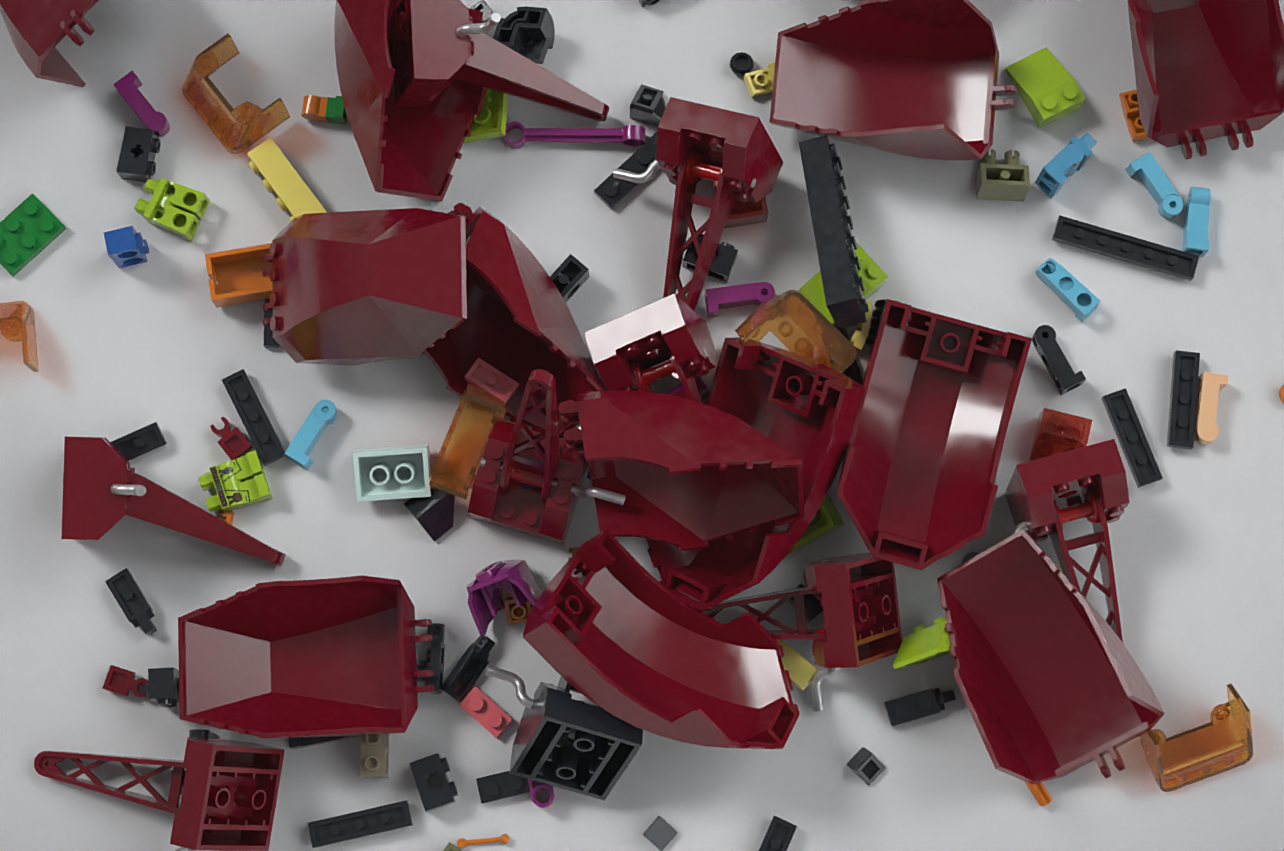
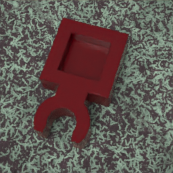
M225 417L221 418L224 423L223 429L218 430L213 424L210 426L217 436L223 437L217 443L231 460L240 458L253 448L237 427L232 431L230 430L231 425Z
M110 665L102 689L127 697L130 690H132L134 695L146 698L147 695L139 691V686L141 684L148 685V680L144 678L134 680L135 672Z

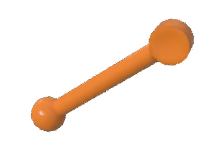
M502 834L500 837L473 840L460 838L457 841V846L465 848L467 845L494 842L507 844L510 838L507 834Z

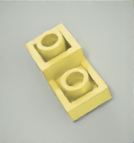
M775 62L769 64L767 68L745 73L743 79L751 98L772 92Z
M867 300L869 312L865 313L866 322L854 325V327L861 331L856 329L850 340V343L853 344V352L857 355H860L871 325L872 304L869 300Z
M776 639L783 648L784 657L781 659L784 670L789 671L791 682L803 691L812 681L818 670L783 640Z

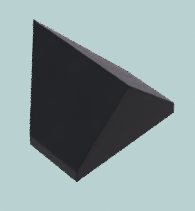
M641 84L630 104V119L658 127L666 109L663 98L664 91Z
M431 488V497L410 498L404 503L405 507L434 542L454 527L455 488Z

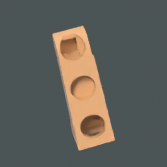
M1203 372L1199 376L1194 439L1199 444L1207 445L1218 436L1219 429L1216 424L1219 389L1222 390L1227 386L1228 375Z

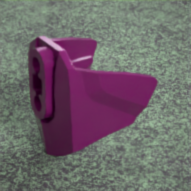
M505 560L492 563L475 575L476 579L466 587L469 594L468 606L481 636L486 635L488 625L494 616L497 615V612L505 608L500 596L501 587L512 593L517 607L528 600L534 606L541 595L525 560Z

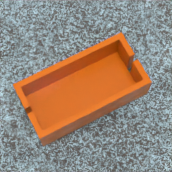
M271 243L205 254L207 273L210 277L208 280L211 301L216 308L270 299V295L273 292L272 282L270 278L263 277V271L271 269L272 263L263 262V256L270 254Z

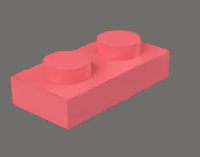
M479 357L464 379L505 406L519 387V383Z
M476 686L459 704L461 708L496 738L513 721L506 712Z

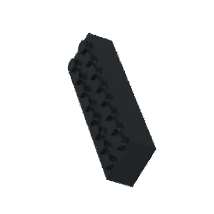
M827 135L799 142L826 306L837 329L865 323V313L869 312L866 298H863L862 291H865L863 279L859 277L858 272L861 270L858 256L855 254L857 243L851 232L854 226L851 216H848L850 204L847 195L844 193L847 187L844 176H841L840 170H843L841 158L837 154L835 144H830Z

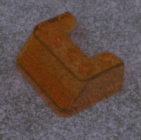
M797 290L786 291L762 303L735 330L744 343L748 339L760 341L771 331L791 352L836 369L841 373L854 362L857 356L854 345Z

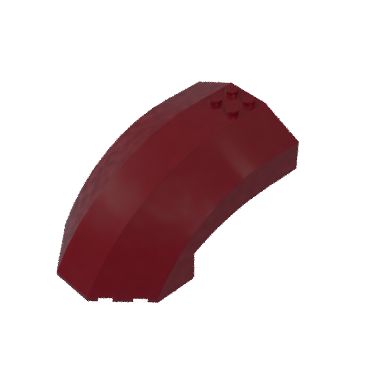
M886 299L862 382L865 390L845 451L837 496L872 557L923 570L939 559L950 555L964 545L985 535L998 489L995 479L1003 444L1032 338L1011 332H1002Z
M746 337L725 338L705 405L739 418L802 460L805 518L775 526L774 523L757 527L758 532L753 534L751 530L734 534L732 540L728 541L724 537L710 541L709 547L680 552L679 547L646 538L649 546L647 551L653 567L658 569L662 579L660 583L685 603L705 611L759 584L770 574L803 535L824 501L843 460L865 387L838 370L800 354Z
M607 529L581 545L548 583L528 614L522 637L558 674L594 704L612 715L653 734L684 743L708 747L780 750L784 748L800 715L798 705L793 704L790 694L793 686L789 671L784 670L781 659L784 657L783 648L750 613L746 612L725 625L701 613L658 582Z

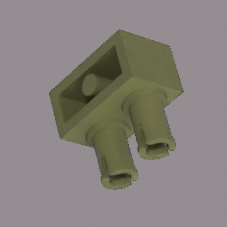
M991 149V155H989L988 150L981 159L982 163L975 178L976 199L1024 202L1030 187L1029 166L1020 165V154L1016 150H1014V157H1012V150L1004 153L1005 164H996V151Z

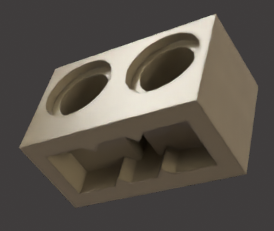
M389 734L361 735L360 777L388 778Z

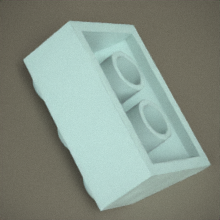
M429 444L355 449L353 452L357 502L431 497Z

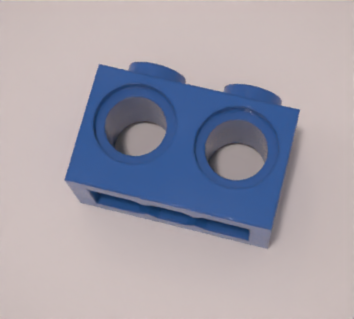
M133 226L104 232L108 256L119 269L147 262L146 254L149 253L146 239L143 240L142 234L140 232L137 233Z

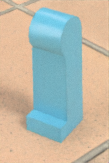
M1150 152L1128 165L1125 171L1130 177L1137 174L1158 204V212L1163 218L1173 219L1182 211L1183 201Z
M1191 186L1185 209L1182 251L1204 257L1209 251L1208 224L1211 192L1209 188Z
M1048 258L1035 271L1038 278L1076 313L1075 317L1081 323L1098 307L1100 300L1052 258Z
M321 400L315 405L284 453L287 459L307 471L313 463L309 454L326 427L337 419L338 412L333 402Z

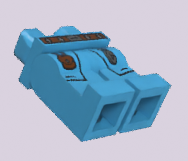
M1087 132L1080 139L1074 136L1068 145L1043 167L1034 183L1052 199L1059 192L1066 179L1072 176L1076 170L1080 171L1092 154L1091 149L1096 145L1097 141Z

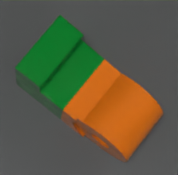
M313 95L304 96L301 114L303 118L312 121L346 125L347 114L342 96H336V98Z

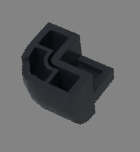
M517 7V11L510 13L505 19L501 17L493 39L534 63L543 64L547 50L553 48L555 36L554 22L547 8Z

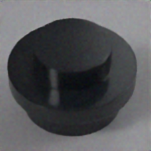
M736 53L730 60V68L734 74L744 76L745 73L752 71L753 59L747 53Z

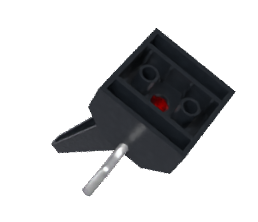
M487 665L484 674L512 683L516 688V696L519 702L526 707L513 743L509 773L605 801L642 746L643 729L612 715L598 705L595 706L584 701L571 699L572 694L570 691L580 692L562 676L558 686L541 682L534 693V699L526 694L525 684L517 674ZM575 732L574 740L570 739L568 735Z

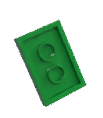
M33 193L0 222V264L13 277L67 229Z

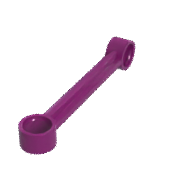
M513 121L506 124V133L503 139L505 144L513 149L521 148L526 142L622 143L626 146H642L645 144V128L639 125H627L622 127V129L525 128L520 122ZM511 129H520L523 131V137L519 141L512 142L507 139V133Z

